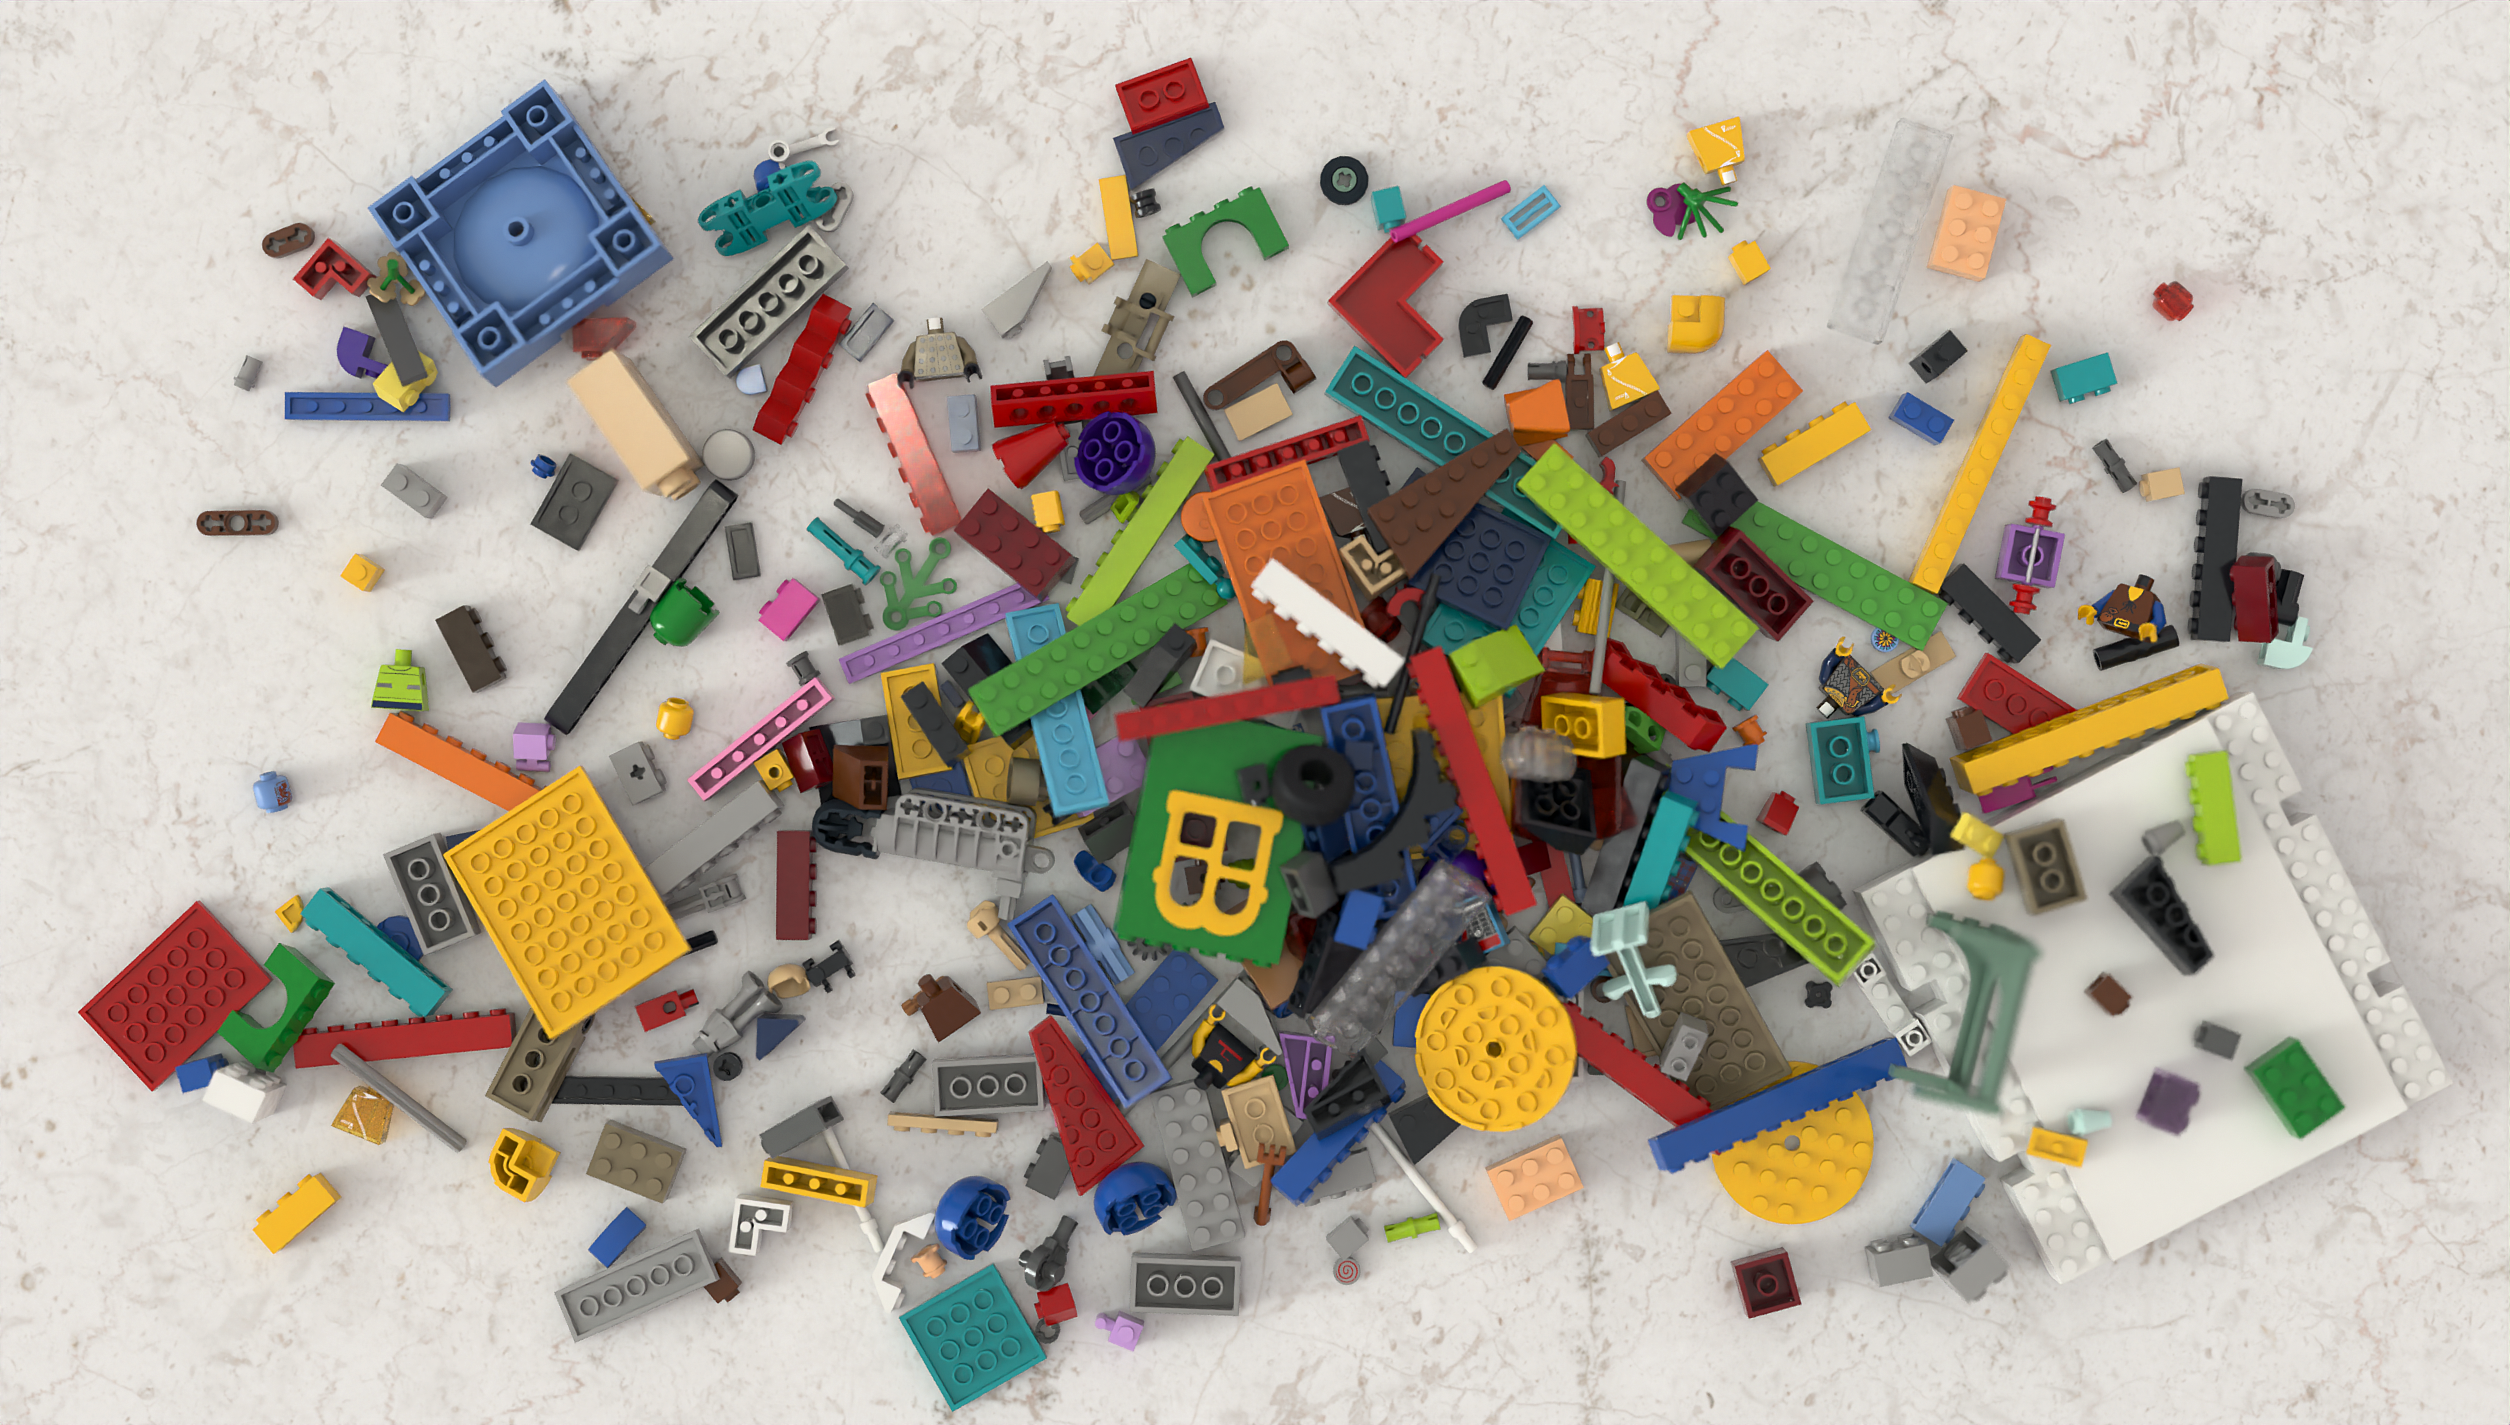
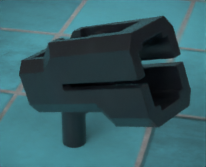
M1878 790L1874 793L1875 798H1870L1860 811L1912 857L1918 854L1920 856L1924 855L1929 847L1920 825L1883 791Z

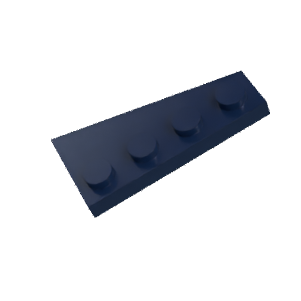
M1216 102L1209 104V108L1133 135L1132 132H1128L1114 137L1113 141L1131 191L1224 130V125Z

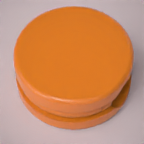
M1207 491L1192 495L1184 503L1181 510V523L1185 532L1193 539L1204 543L1216 541L1201 496L1211 493Z

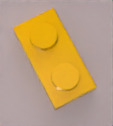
M2032 1126L2026 1154L2082 1168L2088 1140Z

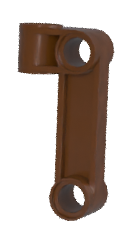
M1282 340L1208 387L1203 395V402L1208 409L1220 410L1278 371L1281 372V376L1293 394L1316 380V377L1295 346L1289 341ZM1286 346L1290 349L1291 357L1289 360L1282 361L1277 357L1276 350L1278 347ZM1217 390L1222 393L1223 401L1220 405L1209 403L1208 394L1211 391Z

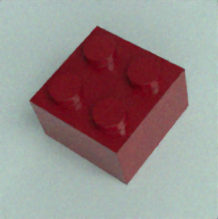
M1783 1247L1730 1261L1744 1313L1749 1319L1802 1305L1789 1256Z

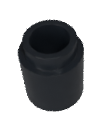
M1303 665L1277 671L1278 674L1271 676L1273 686L1312 679L1310 669L1304 670Z

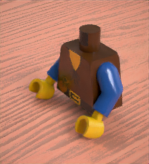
M2142 574L2138 576L2134 587L2121 583L2115 590L2109 592L2096 603L2082 605L2078 608V620L2086 617L2087 625H2093L2094 618H2097V621L2104 630L2148 643L2156 642L2157 634L2166 625L2164 606L2157 595L2150 592L2154 579Z

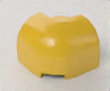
M1672 295L1667 353L1695 354L1705 352L1715 346L1722 337L1724 329L1725 298L1712 295Z
M503 1128L488 1161L490 1163L491 1175L495 1180L494 1184L523 1202H531L548 1185L552 1178L550 1173L561 1152L541 1142L542 1139L515 1128Z

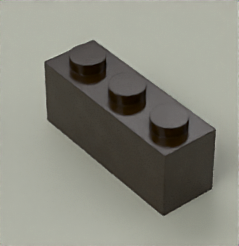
M463 605L435 620L472 693H478L507 678L504 673L507 671L506 665L500 656H495L492 650L494 642L489 633H484L479 623L482 622V619L475 608L471 609L469 605Z

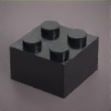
M1716 453L1675 489L1702 525L1717 537L1758 501L1757 497L1731 464Z

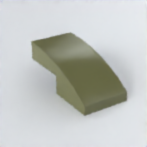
M1626 587L1616 602L1615 608L1662 638L1669 625Z

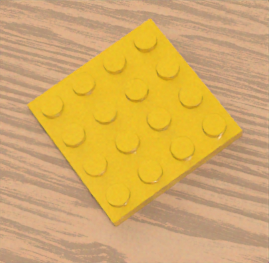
M1033 734L1016 750L1009 747L1001 736L967 745L971 754L963 759L974 797L1007 802V776L1011 757L1040 760ZM1049 793L1047 800L1037 801L1036 806H1029L1035 810L1037 815L1034 839L1087 823L1095 818L1093 812L1080 818L1074 813L1056 826H1053L1051 823L1052 817L1043 810V807L1051 803ZM990 812L991 818L997 821L996 815Z

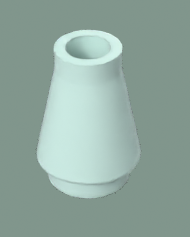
M2075 1109L2074 1112H2069L2067 1118L2070 1132L2078 1136L2111 1127L2112 1124L2109 1111Z

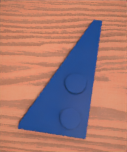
M707 1053L655 1061L654 1066L657 1072L661 1073L673 1093L680 1098L685 1109L704 1130V1134L716 1147H722Z

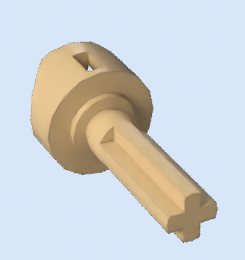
M983 901L970 912L967 929L976 939L988 935L1019 971L1024 970L1031 963L1030 959L1007 932L998 925L1002 919L998 918L999 908L990 901Z

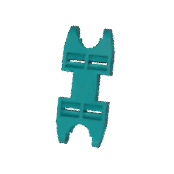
M804 161L790 165L767 176L770 187L748 198L739 189L716 200L700 213L698 223L705 231L725 230L716 240L715 248L722 256H732L767 242L766 230L786 220H790L793 226L797 228L818 218L834 206L837 201V194L831 187H812V183L820 177L821 170L814 161ZM813 170L811 173L804 175L807 171ZM829 196V198H828L827 200H825V201H823V202H819V201H821L823 198ZM715 216L714 218L706 222V220L709 217ZM732 242L729 246L722 248L726 243Z

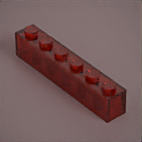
M896 372L867 385L869 392L865 393L871 408L876 407L880 417L876 418L881 432L888 433L891 442L887 443L892 457H898L902 467L898 468L903 482H909L913 492L909 493V497L914 508L920 507L924 516L919 518L925 533L931 532V535L935 537L955 528L962 518L904 384L902 383L901 388H898V373Z

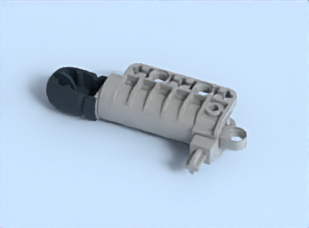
M919 787L902 795L897 800L896 807L888 810L858 809L840 799H832L823 803L816 810L812 821V832L817 843L824 849L832 852L854 856L862 854L864 857L878 859L881 853L992 871V877L998 878L995 894L1001 895L998 918L1003 920H1014L1017 898L1022 897L1024 894L1025 879L1028 872L1046 873L1055 863V856L1051 850L1045 847L1033 846L1037 815L1035 810L1027 805L1007 804V802ZM937 803L942 806L943 812L938 809ZM990 812L996 815L997 821L991 818ZM850 814L861 816L863 819L876 818V826L871 827L870 837L874 838L873 845L865 841L863 843L851 841L855 836H862L864 823L858 822L855 816H852L850 820L842 818ZM840 833L847 834V836L837 838L839 837ZM1038 853L1048 856L1049 864L1047 867L1040 868L1035 864L1034 858Z

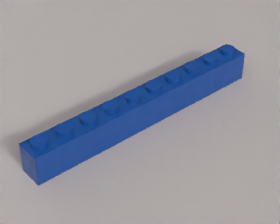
M1885 1038L1647 1139L1658 1169L1669 1171L1670 1174L1685 1169V1163L1692 1160L1694 1163L1710 1158L1709 1153L1718 1150V1153L1728 1151L1734 1148V1142L1742 1140L1743 1143L1751 1141L1758 1137V1132L1765 1129L1766 1132L1777 1130L1782 1127L1781 1122L1788 1119H1790V1122L1800 1120L1806 1117L1805 1112L1814 1109V1112L1826 1109L1830 1106L1828 1102L1835 1099L1838 1102L1853 1097L1852 1092L1860 1088L1862 1091L1870 1090L1876 1087V1082L1881 1079H1885V1081L1896 1079L1888 1074L1890 1063L1908 1067L1897 1038Z

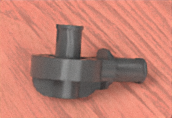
M1063 1215L1053 1236L1046 1237L1043 1244L1038 1246L1033 1253L1029 1250H1024L1021 1253L1018 1262L1022 1267H1026L1025 1281L1027 1285L1044 1292L1050 1290L1057 1282L1062 1280L1065 1274L1066 1255L1070 1250L1067 1243L1078 1225L1075 1220Z

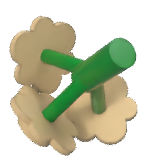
M389 252L387 257L382 256L378 259V267L381 269L380 276L376 279L369 278L367 281V285L370 287V294L385 303L390 299L394 300L396 298V286L394 284L398 282L403 285L400 290V295L402 296L400 301L403 304L408 303L410 306H414L426 295V291L419 281L413 279L408 283L403 278L408 275L407 263L401 255L397 256L395 252Z

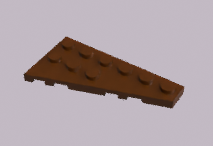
M1508 428L1367 509L1368 515L1409 580L1414 577L1422 565L1428 561L1436 549L1448 538L1476 503L1482 499L1496 480L1502 476L1521 454L1522 450Z

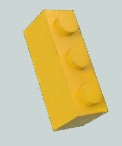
M321 1173L313 1177L308 1174L297 1184L299 1189L293 1195L288 1192L276 1202L279 1205L278 1208L273 1212L268 1209L256 1219L259 1224L252 1230L273 1254L283 1249L341 1198L340 1194Z

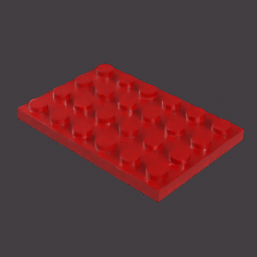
M199 900L155 939L78 1013L151 1091H155L176 1071L175 1067L183 1065L217 1033L232 1010L240 1012L274 979Z

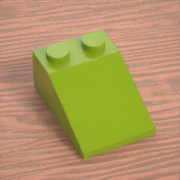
M1517 625L1509 627L1507 631L1503 629L1472 641L1450 653L1447 659L1451 674L1474 710L1545 671Z

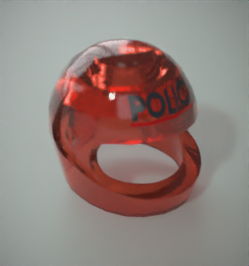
M1377 596L1360 615L1365 630L1383 644H1387L1398 636L1402 624L1397 616L1386 617L1385 607L1387 602L1381 596Z

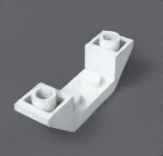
M1871 952L1852 974L1894 1038H1897L1898 1043L1908 1056L1911 1057L1933 1041L1918 1019L1914 1018L1885 976L1887 973L1873 952Z
M931 1209L897 1222L890 1234L872 1274L886 1313L891 1314L893 1308L899 1309L905 1297V1294L901 1293L904 1285L885 1277V1274L891 1275L897 1262L892 1259L896 1249L902 1251L908 1238L904 1231L923 1240L927 1233L933 1235L935 1231L936 1210Z

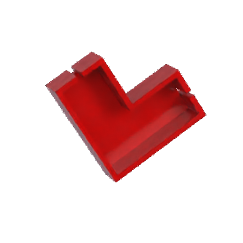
M1417 234L1398 242H1394L1390 238L1327 302L1395 372L1404 378H1407L1422 363L1423 360L1420 356L1426 359L1444 340L1406 302L1444 262L1427 244L1422 248V251L1418 249L1422 239Z

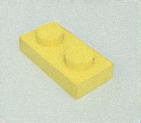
M1964 812L1951 837L1983 857L1992 859L2004 835Z

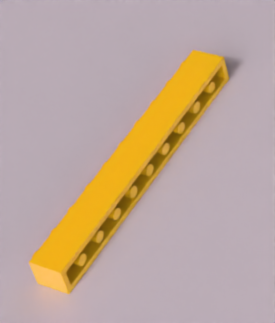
M2028 334L2019 338L1908 580L1909 583L1930 594H1938L2051 347L2050 344Z

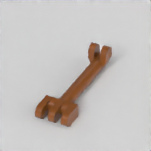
M1259 1142L1257 1162L1265 1164L1259 1204L1254 1209L1253 1219L1257 1225L1264 1226L1270 1221L1271 1208H1269L1272 1191L1270 1180L1274 1177L1275 1165L1284 1166L1287 1146H1281L1278 1155L1275 1154L1276 1145L1270 1144L1269 1153H1264L1265 1143Z

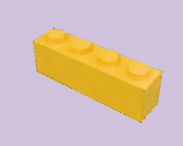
M1846 401L1831 409L1834 413L1826 419L1821 415L1808 423L1810 428L1801 433L1797 429L1785 436L1787 442L1778 447L1776 443H1773L1761 451L1763 456L1758 458V461L1774 487L1871 431L1870 426L1855 402L1849 405Z
M777 1156L773 1159L770 1157L764 1160L760 1187L865 1208L874 1202L878 1175Z

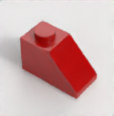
M1781 791L1780 794L1772 792L1756 820L1778 834L1787 836L1799 806L1794 804L1795 798L1786 792Z

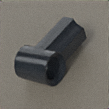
M2281 569L2280 579L2276 583L2278 623L2291 627L2298 616L2299 604L2297 601L2304 575L2299 572Z

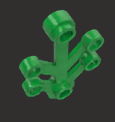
M938 537L930 542V555L914 579L910 565L912 559L911 552L904 548L896 551L895 560L899 563L905 594L900 601H898L894 586L897 582L896 575L891 571H885L881 574L880 582L885 588L888 603L882 617L884 624L889 629L901 630L908 625L910 619L928 615L931 617L939 616L942 613V605L938 601H930L926 606L909 607L916 598L940 593L953 594L957 590V583L952 578H945L942 582L923 586L939 560L945 559L950 555L951 544L947 539ZM940 543L946 547L945 552L942 554L936 552V546ZM902 551L908 554V559L905 562H901L898 558L899 553ZM887 574L893 576V582L889 585L884 583V576ZM951 581L954 587L951 591L944 589L945 582ZM931 604L938 605L939 611L936 614L930 613L929 607ZM894 612H899L901 614V620L899 622H894L892 620V614Z

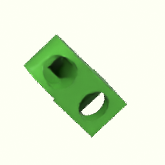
M1625 706V737L1634 744V749L1639 754L1659 751L1666 729L1641 710ZM1655 735H1656V738H1655L1654 741H1652V740L1649 738L1650 736H1655Z

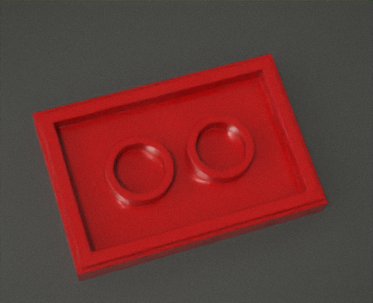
M1192 58L1115 85L1133 135L1209 108L1208 100Z

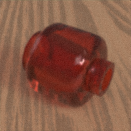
M2173 281L2168 285L2163 282L2153 292L2156 298L2153 300L2152 306L2167 321H2181L2194 307L2192 304L2193 295L2178 281Z

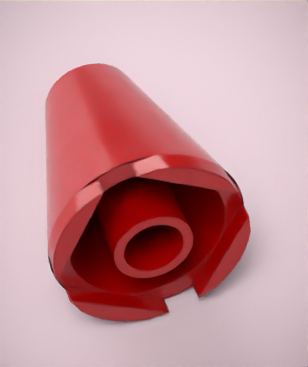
M1056 421L998 440L992 444V449L997 460L1001 459L1005 466L1003 470L1018 489H1023L1069 445L1068 438L1071 435L1063 423L1058 424Z

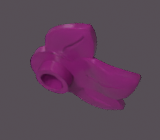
M1674 184L1668 189L1655 188L1647 196L1646 203L1648 209L1653 213V224L1661 234L1667 237H1672L1676 225L1682 224L1687 205L1684 203L1685 197L1677 191L1681 184ZM1657 197L1664 199L1663 206L1656 205L1655 199ZM1693 211L1691 212L1688 224L1696 221Z

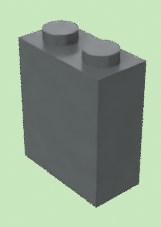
M832 1096L827 1097L759 1134L762 1148L773 1159L843 1121L844 1118Z

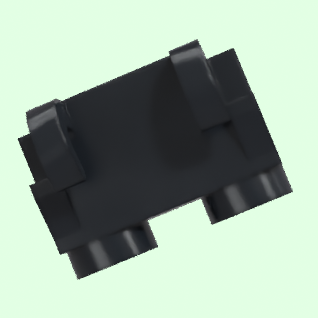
M840 940L830 945L832 951L838 949V952L812 968L811 965L815 964L812 958L802 963L810 982L815 987L820 986L822 982L827 993H830L833 989L826 978L840 969L845 968L849 978L855 976L850 966L853 962Z

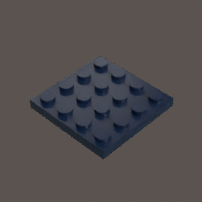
M1476 503L1462 522L1436 549L1428 561L1422 565L1414 577L1409 580L1407 587L1417 588L1426 592L1431 573L1442 576L1436 593L1438 602L1498 630L1504 629L1507 631L1552 537L1480 503Z

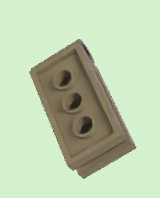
M531 1007L485 1096L530 1121L542 1122L586 1038L584 1035L589 1031L594 1022L595 1013L554 1040L549 1041L546 1031ZM540 1055V1056H541V1062H540V1064L537 1066L536 1060H537V1057ZM528 1080V1087L524 1090V1082Z

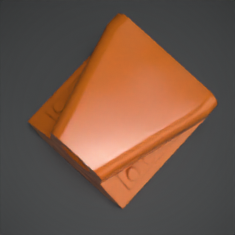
M1559 379L1552 380L1538 388L1504 394V404L1510 432L1518 446L1568 437L1567 433L1570 432V424Z

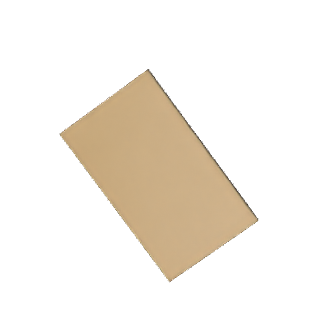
M1277 383L1224 409L1239 441L1293 415Z

